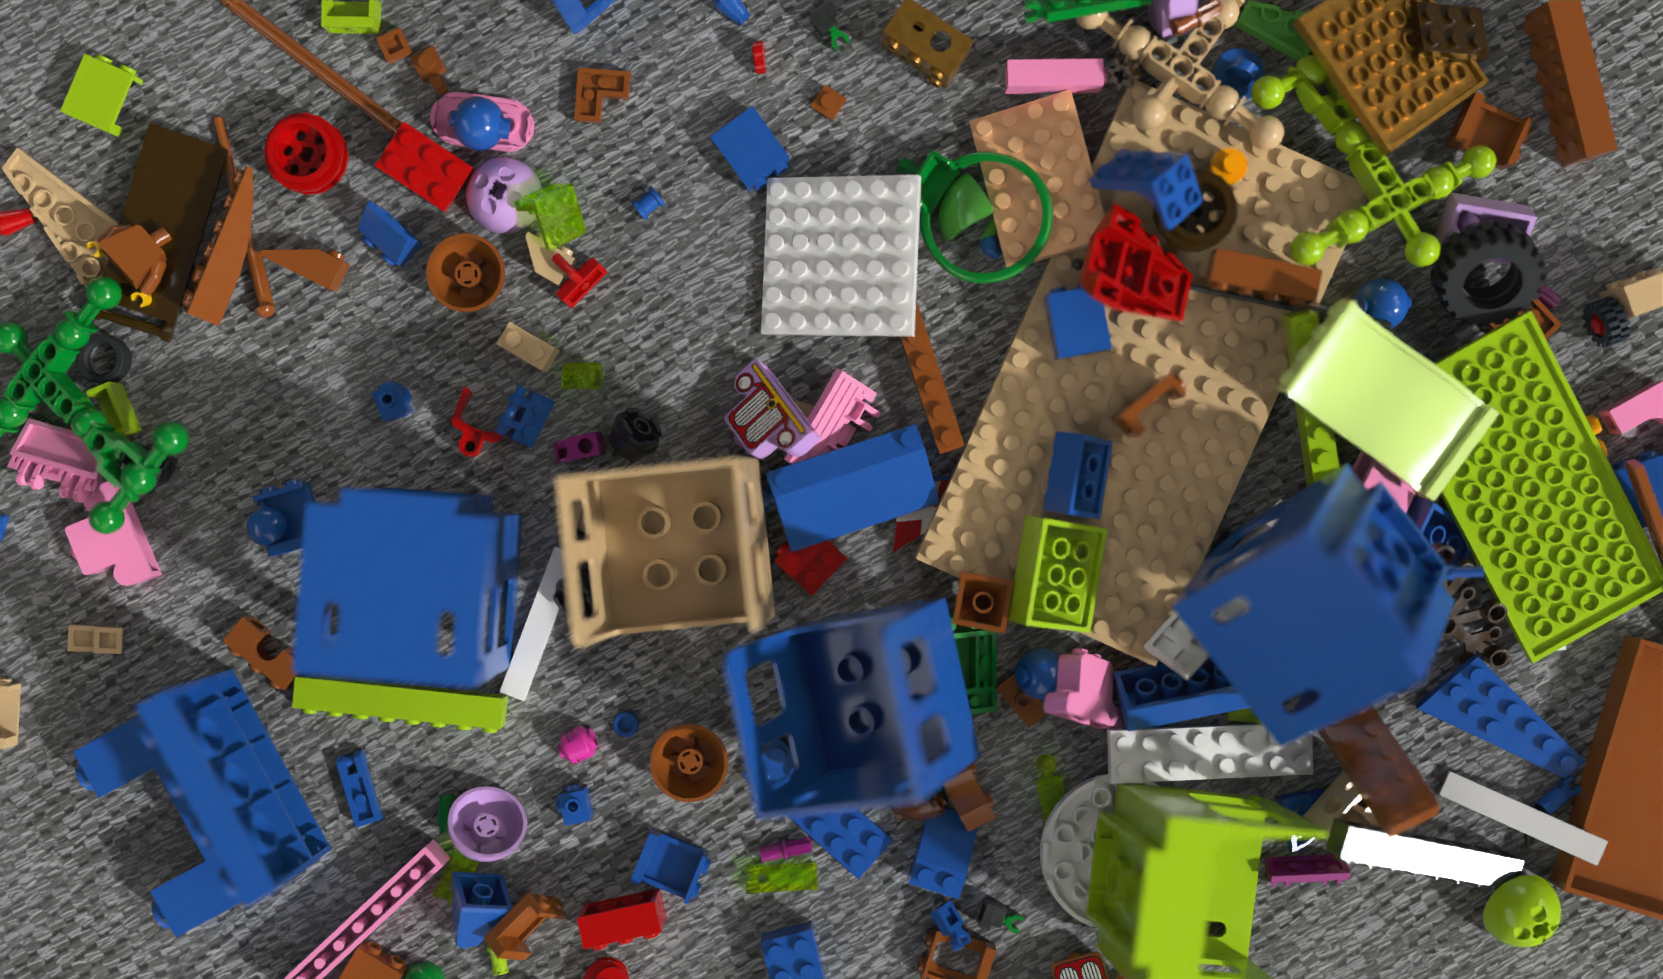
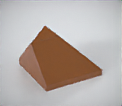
M961 571L952 624L1005 633L1014 580Z

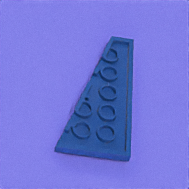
M1473 654L1416 705L1417 709L1565 779L1586 762L1476 654Z

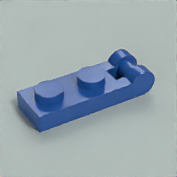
M364 750L354 751L353 755L350 756L346 754L337 756L336 765L355 828L381 820L383 815ZM356 765L357 772L351 774L350 766Z

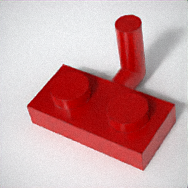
M557 253L552 257V261L569 278V280L561 285L556 295L570 308H573L608 273L593 257L589 261L584 262L578 272L561 254Z

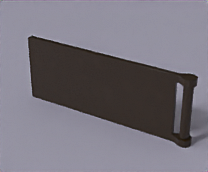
M152 123L149 124L119 225L135 226L140 224L149 235L158 228L163 227L172 238L171 241L161 247L167 259L166 268L159 285L151 295V304L141 308L140 305L143 303L141 296L136 301H132L130 298L133 293L140 292V287L135 289L109 259L103 276L112 278L120 285L122 298L118 304L119 306L151 315L167 322L163 328L107 309H101L94 319H104L161 337L162 341L168 343L172 341L182 306V299L192 274L229 153L228 149Z

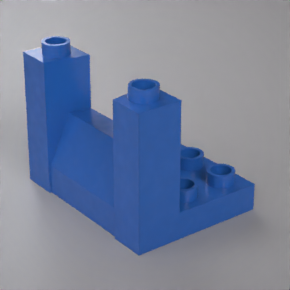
M233 669L159 693L136 706L140 714L139 716L73 752L79 762L75 767L78 781L85 789L95 791L98 798L155 768L206 860L150 891L154 898L152 913L155 920L161 927L170 928L175 938L242 901L247 907L273 893L332 850Z

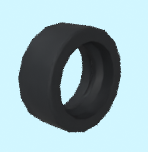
M91 335L89 342L82 348H79L80 353L76 354V368L82 377L90 382L103 384L106 382H119L127 376L131 368L132 356L130 349L124 341L115 336ZM101 344L112 346L117 356L114 369L105 375L95 372L90 364V355L93 349Z

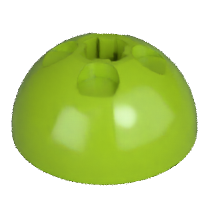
M1536 875L1519 876L1501 885L1490 896L1483 912L1484 926L1494 938L1507 945L1521 948L1537 946L1547 941L1557 930L1561 919V905L1556 891L1546 879Z

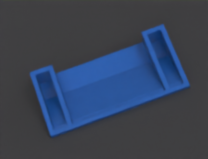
M916 424L766 473V480L791 553L940 503L926 451Z

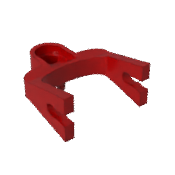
M464 387L452 418V424L459 431L463 432L458 445L460 452L467 457H476L481 453L485 441L499 443L504 436L495 431L487 432L476 429L463 421L462 415L473 393L470 389ZM475 443V449L468 451V446Z

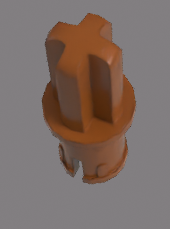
M1211 0L1197 7L1195 14L1170 20L1169 27L1174 36L1178 37L1194 27L1200 28L1203 22L1221 13L1222 5L1219 0Z

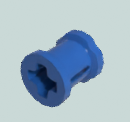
M652 186L638 200L633 199L631 201L644 220L648 219V215L659 206L664 207L666 205Z

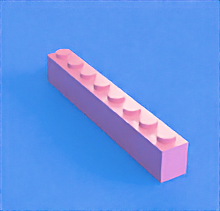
M433 839L284 979H323L446 864L451 857Z

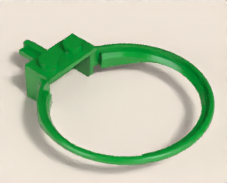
M934 150L931 151L921 167L906 157L899 161L897 171L903 175L921 176V234L931 256L949 274L972 283L982 284L1003 281L1026 269L1043 250L1052 226V203L1042 179L1024 162L995 152H974L949 160ZM980 162L1005 163L1024 173L1037 189L1042 204V223L1039 234L1031 249L1019 261L1003 270L990 273H975L963 270L949 262L937 248L931 232L930 215H932L960 173L958 168H964Z

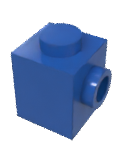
M391 380L378 385L379 390L371 393L383 422H393L414 413L409 402L413 400L407 386L403 387L402 384L393 383Z
M580 783L566 785L565 790L556 799L557 811L559 814H562L564 825L590 821L594 813L588 785L582 787Z

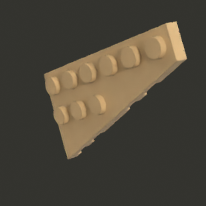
M17 147L2 167V170L18 193L25 198L31 207L30 210L33 215L40 220L44 226L43 229L64 260L71 265L78 275L76 277L80 283L87 287V284L92 279L103 276L108 258L106 256L102 258L92 257L96 253L97 248L87 249L86 244L90 241L97 242V238L110 226L119 225V222L27 152Z

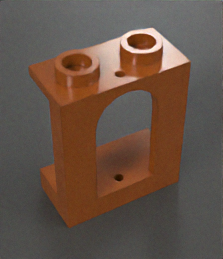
M935 924L934 930H929L926 936L925 946H928L926 955H921L918 961L917 970L920 971V978L988 979L997 951L995 944L969 935L971 942L964 945V947L980 952L973 977L935 964L932 960L938 942L950 943L949 935L943 937Z

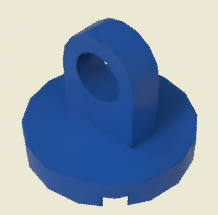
M1243 48L1230 49L1223 53L1214 63L1211 72L1216 81H1221L1218 86L1227 85L1234 88L1239 94L1240 100L1243 96L1246 99L1250 98L1254 82L1260 77L1265 76L1264 66L1260 58L1252 51Z

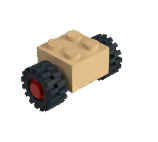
M1661 267L1641 271L1631 275L1630 278L1606 284L1607 290L1598 293L1600 300L1585 305L1583 309L1585 315L1582 316L1583 320L1586 321L1584 327L1588 328L1587 334L1588 336L1592 335L1591 340L1594 343L1597 342V346L1606 348L1627 340L1630 337L1628 333H1631V328L1628 327L1631 323L1626 318L1635 317L1663 306V271Z

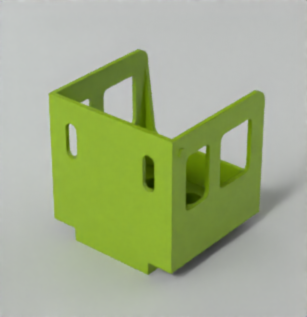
M1118 783L1114 812L1098 811L1085 914L1099 929L1097 948L1125 979H1273L1248 958L1262 840L1304 837L1327 838L1328 831L1266 797L1137 783ZM1265 817L1273 818L1282 824L1265 822ZM1207 921L1222 922L1224 924L1223 933L1219 936L1205 935ZM1201 965L1226 966L1236 973L1201 970Z

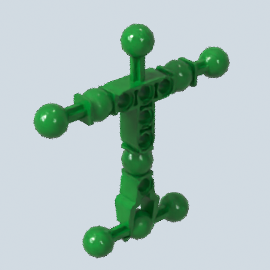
M101 276L95 277L87 284L85 291L87 302L77 313L66 310L64 313L66 317L56 323L54 334H48V339L43 340L34 351L27 345L29 339L24 327L15 322L0 323V352L8 355L14 354L23 364L9 382L6 391L2 393L4 396L0 398V438L5 432L17 433L19 431L18 427L27 421L29 410L34 411L36 409L35 406L42 401L57 416L64 418L66 424H71L75 436L82 439V442L87 445L88 450L97 460V471L114 487L120 488L110 501L95 504L88 515V521L92 529L98 533L108 535L122 528L125 522L123 510L130 501L138 502L139 495L146 494L154 488L157 482L156 474L161 473L159 465L168 455L179 454L186 449L189 443V434L186 428L177 422L161 423L154 430L152 437L154 446L148 453L140 442L128 441L121 433L115 432V428L112 425H108L104 414L92 405L90 399L65 373L75 361L76 354L80 353L79 348H82L89 342L91 332L96 333L98 331L97 327L92 323L93 319L101 309L114 308L120 303L122 298V289L118 282L110 277ZM125 452L134 462L129 463L122 470V458Z

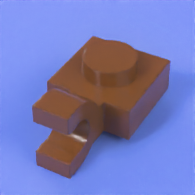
M434 46L410 57L424 83L430 80L433 89L437 91L439 96L448 91L441 77V74L447 72Z

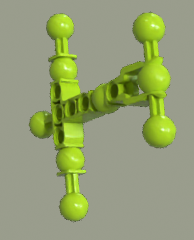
M1307 55L1301 58L1295 68L1289 67L1287 69L1288 74L1281 78L1267 75L1256 80L1250 95L1253 103L1258 108L1264 110L1277 107L1281 104L1285 93L1295 88V92L1306 113L1314 114L1322 126L1330 132V136L1335 135L1334 141L1337 148L1342 153L1348 154L1345 160L1349 161L1351 172L1370 201L1366 206L1362 205L1357 210L1351 209L1341 212L1326 226V230L1319 234L1307 231L1296 235L1291 242L1289 250L1292 259L1297 264L1303 266L1316 264L1322 259L1325 248L1335 244L1340 249L1347 243L1359 242L1368 232L1374 231L1394 220L1407 240L1404 250L1406 259L1412 265L1418 267L1433 264L1440 254L1441 247L1439 241L1431 234L1421 233L1409 212L1430 200H1439L1447 197L1462 184V179L1467 176L1474 179L1488 176L1496 166L1497 159L1494 151L1484 145L1472 146L1464 152L1460 163L1453 166L1450 161H1447L1441 166L1428 168L1422 173L1421 177L1403 184L1386 155L1383 156L1373 140L1369 141L1370 135L1361 122L1356 121L1358 118L1315 55ZM1325 83L1330 94L1321 96L1315 88Z

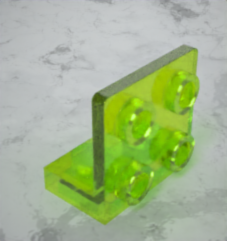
M572 183L550 184L514 201L517 211H528L529 214H535L546 250H554L587 232Z

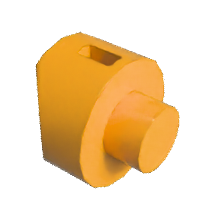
M1224 148L1212 157L1208 170L1220 175L1232 186L1245 176L1248 168L1247 159L1238 149Z

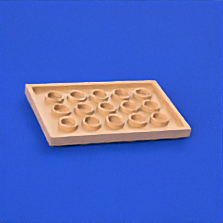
M1071 90L970 120L977 152L1001 153L1024 162L1039 175L1049 192L1053 211L1051 231L1043 250L1032 263L1088 247L1091 235L1105 215L1098 189L1092 188L1089 178L1094 174ZM980 162L989 201L994 208L993 217L1007 268L1019 261L1031 249L1037 239L1042 223L1040 196L1031 180L1013 166L1000 162Z

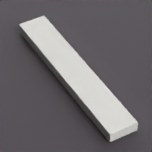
M554 547L500 689L501 693L525 701L560 610L553 599V595L556 592V583L565 576L563 549L559 547Z
M1448 771L1439 792L1440 796L1596 866L1608 841L1451 771Z

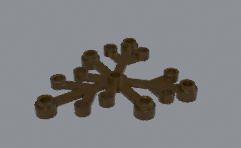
M1443 542L1431 545L1446 565L1453 560L1454 550ZM1460 560L1456 563L1455 567L1473 565L1467 560ZM1457 577L1455 580H1450L1448 584L1447 580H1444L1442 586L1452 597L1456 592L1457 597L1454 600V605L1441 636L1453 635L1463 641L1464 653L1459 658L1460 664L1462 665L1473 654H1476L1477 650L1484 655V660L1493 668H1501L1506 665L1509 660L1508 652L1499 645L1489 646L1483 642L1486 640H1497L1502 635V629L1495 623L1501 622L1506 617V606L1493 599L1485 601L1480 608L1459 613L1465 604L1474 598L1475 589L1469 584L1463 583L1468 577ZM1482 618L1492 622L1487 623L1483 630L1469 633L1458 626L1459 624ZM1429 670L1427 671L1426 676H1425L1423 682H1425V681H1427V680L1429 679V677H1430V672H1429ZM1410 688L1397 693V695L1406 693Z

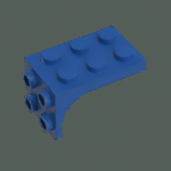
M1124 149L1116 153L1115 158L1109 163L1099 167L1098 172L1089 178L1092 188L1132 191L1146 197L1158 211L1165 229L1175 227L1202 202V196L1188 154L1171 153L1170 151L1150 152L1149 150L1130 151V149Z

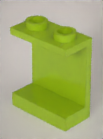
M84 53L60 112L120 137L123 128L115 124L132 82L142 85L143 80L135 76L137 71L122 64L117 68L111 65L112 60L102 55L96 54L94 58Z

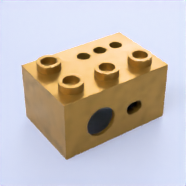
M904 0L884 29L881 46L927 76L926 80L936 88L942 86L946 89L968 57L973 40L914 0ZM939 31L947 33L951 38V46L944 52L935 51L930 44Z

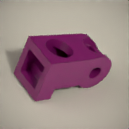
M591 432L553 443L557 463L607 454L602 432Z

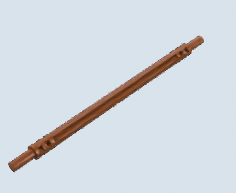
M218 0L392 135L396 134L402 125L400 120L243 0Z

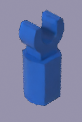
M1571 775L1566 779L1561 777L1558 786L1552 787L1534 804L1541 809V812L1551 816L1569 800L1568 797L1570 795H1578L1582 787L1575 785L1570 789L1569 783L1574 777Z

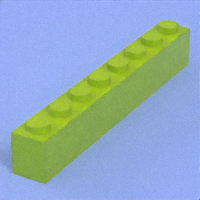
M1310 309L1282 314L1290 368L1296 361L1297 353L1308 345L1313 338V331L1319 326L1318 313ZM1295 403L1308 487L1339 469L1335 434L1333 430Z
M301 674L295 677L292 708L301 709V713L316 714L317 711H326V715L334 717L343 716V713L353 714L352 718L368 719L369 716L378 717V721L393 722L394 719H403L405 724L418 725L422 721L430 722L432 727H446V724L456 725V729L471 730L472 727L482 728V732L496 733L497 729L500 730L505 726L508 695Z

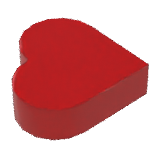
M763 40L754 41L752 43L755 73L766 74L765 43Z

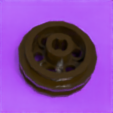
M1193 169L1202 196L1201 204L1192 211L1193 214H1196V219L1190 218L1191 213H1189L1175 227L1165 229L1159 213L1153 205V221L1158 234L1168 245L1182 252H1201L1214 247L1231 232L1237 219V201L1232 187L1220 175L1206 169ZM1204 193L1210 196L1212 199L1210 202L1204 200ZM1210 212L1217 213L1216 221L1210 220ZM1201 226L1204 229V234H1196L1195 228Z

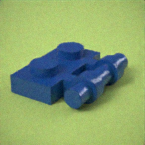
M518 385L514 394L511 393L508 398L510 402L504 414H500L497 420L499 424L495 432L505 436L510 427L511 429L507 437L533 448L555 401L532 390H529L524 399L527 388ZM519 406H521V408H520V410H519V413H518L516 419L514 420L513 418H514V416H515V414H516V412H517Z

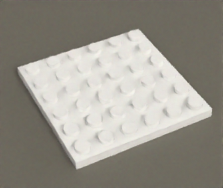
M921 176L767 178L761 334L914 337Z

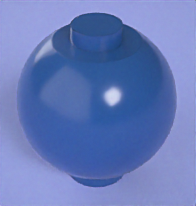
M474 96L460 102L457 106V111L451 110L449 126L455 127L454 134L464 146L473 150H487L496 146L500 139L508 140L511 119L505 118L501 108L492 100Z
M1376 278L1366 282L1360 287L1354 298V302L1357 303L1356 306L1370 318L1390 321L1392 323L1391 328L1397 326L1405 318L1412 306L1411 297L1402 285L1388 278Z
M1037 647L1025 652L1018 660L1015 669V679L1019 688L1027 696L1038 700H1045L1048 693H1056L1058 660L1061 655L1045 647Z

